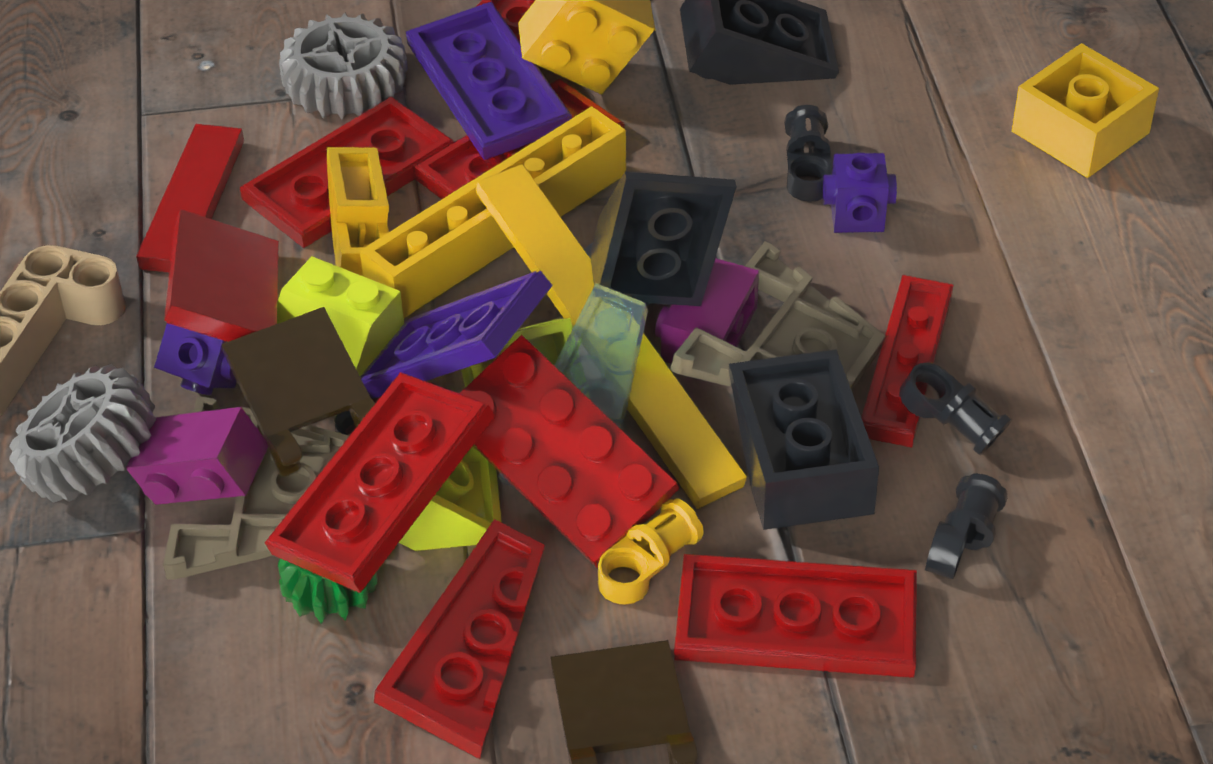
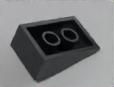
M685 0L680 7L689 72L695 73L702 78L736 85L835 79L839 74L825 9L798 0Z
M625 171L599 216L590 252L596 300L701 306L737 188L736 181L734 179Z
M837 349L730 363L729 376L747 471L763 530L875 514L879 465Z

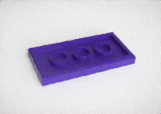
M492 2L406 31L408 46L483 160L535 142L572 119V115L536 64L522 58L520 41Z
M535 271L409 318L360 376L371 399L382 396L400 372L423 381H428L496 358L553 285L542 271Z

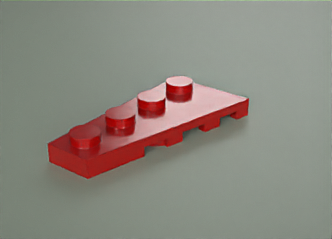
M494 519L375 689L374 703L480 759L542 561L545 545Z

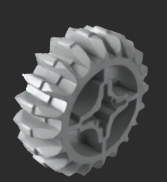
M346 12L339 18H331L326 14L324 21L309 20L307 29H294V37L284 40V49L280 52L281 59H279L282 86L285 87L286 94H289L294 105H303L306 113L319 110L322 118H326L331 113L338 114L341 120L346 114L355 113L359 116L364 110L373 108L392 96L394 98V93L403 90V83L408 71L405 46L402 44L401 37L395 35L392 26H383L381 19L378 18L367 21L364 14L351 18L347 16Z
M109 364L101 369L98 366L90 367L84 375L79 372L74 373L68 382L64 384L57 383L56 389L48 396H42V401L36 408L28 410V419L18 425L16 428L18 436L12 440L9 446L12 450L9 460L14 465L16 473L21 477L20 480L32 492L36 491L41 498L47 497L54 503L63 498L68 502L75 500L81 492L88 496L92 494L97 485L101 483L109 484L111 476L117 471H125L124 465L128 460L140 454L138 447L150 438L151 434L148 429L156 421L153 414L155 405L150 399V394L144 389V386L133 374L130 375L124 368L117 369L112 364Z

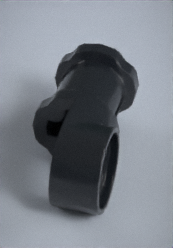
M800 105L789 112L784 120L785 132L790 136L786 147L788 163L786 188L789 194L801 201H819L823 199V176L832 175L833 169L830 142L824 137L828 129L827 115L817 106ZM806 118H809L811 123L809 131L806 129ZM805 143H808L809 152H804ZM814 175L821 179L808 181L800 179L798 176Z
M920 363L914 366L900 387L899 396L904 406L910 412L922 418H936L943 425L950 423L974 444L973 450L979 455H982L996 441L1012 421L1006 414L1000 416L975 394L976 388L968 383L966 386H963L945 369L932 363ZM916 382H923L932 386L937 391L939 399H931L923 395L918 390Z
M974 473L970 476L962 477L958 482L956 497L959 500L956 509L947 515L944 522H939L931 544L925 571L954 579L965 548L979 550L989 547L994 541L996 532L993 521L996 512L1001 511L1006 505L1008 496L1007 490L1001 486L999 481L988 475Z

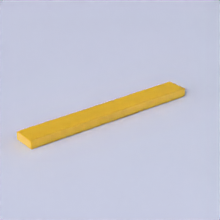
M518 165L477 181L476 193L530 271H542L553 285L546 294L562 317L571 319L574 334L696 509L743 488L747 476L621 301L596 300L590 257L524 165Z

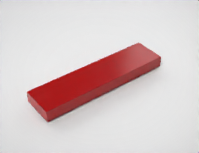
M195 124L136 256L139 269L170 273L174 228L180 209L212 219L244 143L242 128Z
M902 275L861 417L869 439L910 448L913 447L920 417L910 412L904 406L899 396L900 387L914 366L920 363L935 364L952 299L954 284ZM916 382L918 390L926 396L929 384Z

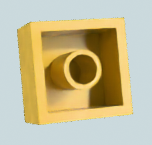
M535 0L518 22L523 59L601 95L655 31L650 0Z
M1081 43L1018 86L1012 132L1086 178H1089L1150 133L1159 88Z

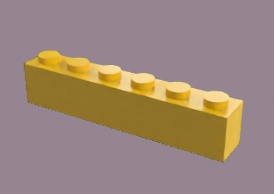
M591 106L361 249L360 257L363 276L401 291L403 317H407L514 248L477 195V181L523 164L559 216L562 217L622 178L626 171V130Z

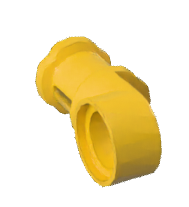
M679 498L669 499L662 504L659 515L647 524L633 526L628 530L627 535L609 548L600 557L598 564V588L604 598L613 603L623 605L632 604L643 599L648 593L650 579L668 566L669 557L684 545H694L702 539L704 535L703 525L694 509ZM626 567L635 570L640 576L632 582L621 583L613 580L608 574L616 568Z

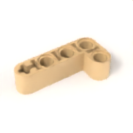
M53 245L38 247L30 251L23 258L0 291V416L4 413L66 319L91 325H106L118 320L124 314L126 308L116 264L111 259Z

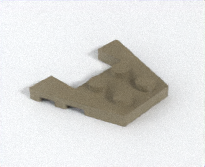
M764 241L745 267L759 270L758 290L783 301V305L748 351H743L696 327L674 354L670 370L677 374L731 387L729 376L730 363L837 349L851 390L853 391L880 352L885 335L837 296L831 298V300L827 299L811 286L813 278L799 266L791 270L778 259L780 250Z
M197 397L194 413L223 408L218 407L216 399ZM242 407L263 435L251 409ZM312 425L290 432L302 451V459L300 460L301 470L284 477L279 474L268 447L246 496L236 497L232 523L230 525L171 524L163 563L166 579H180L274 556L270 553L264 542L320 474L349 435Z

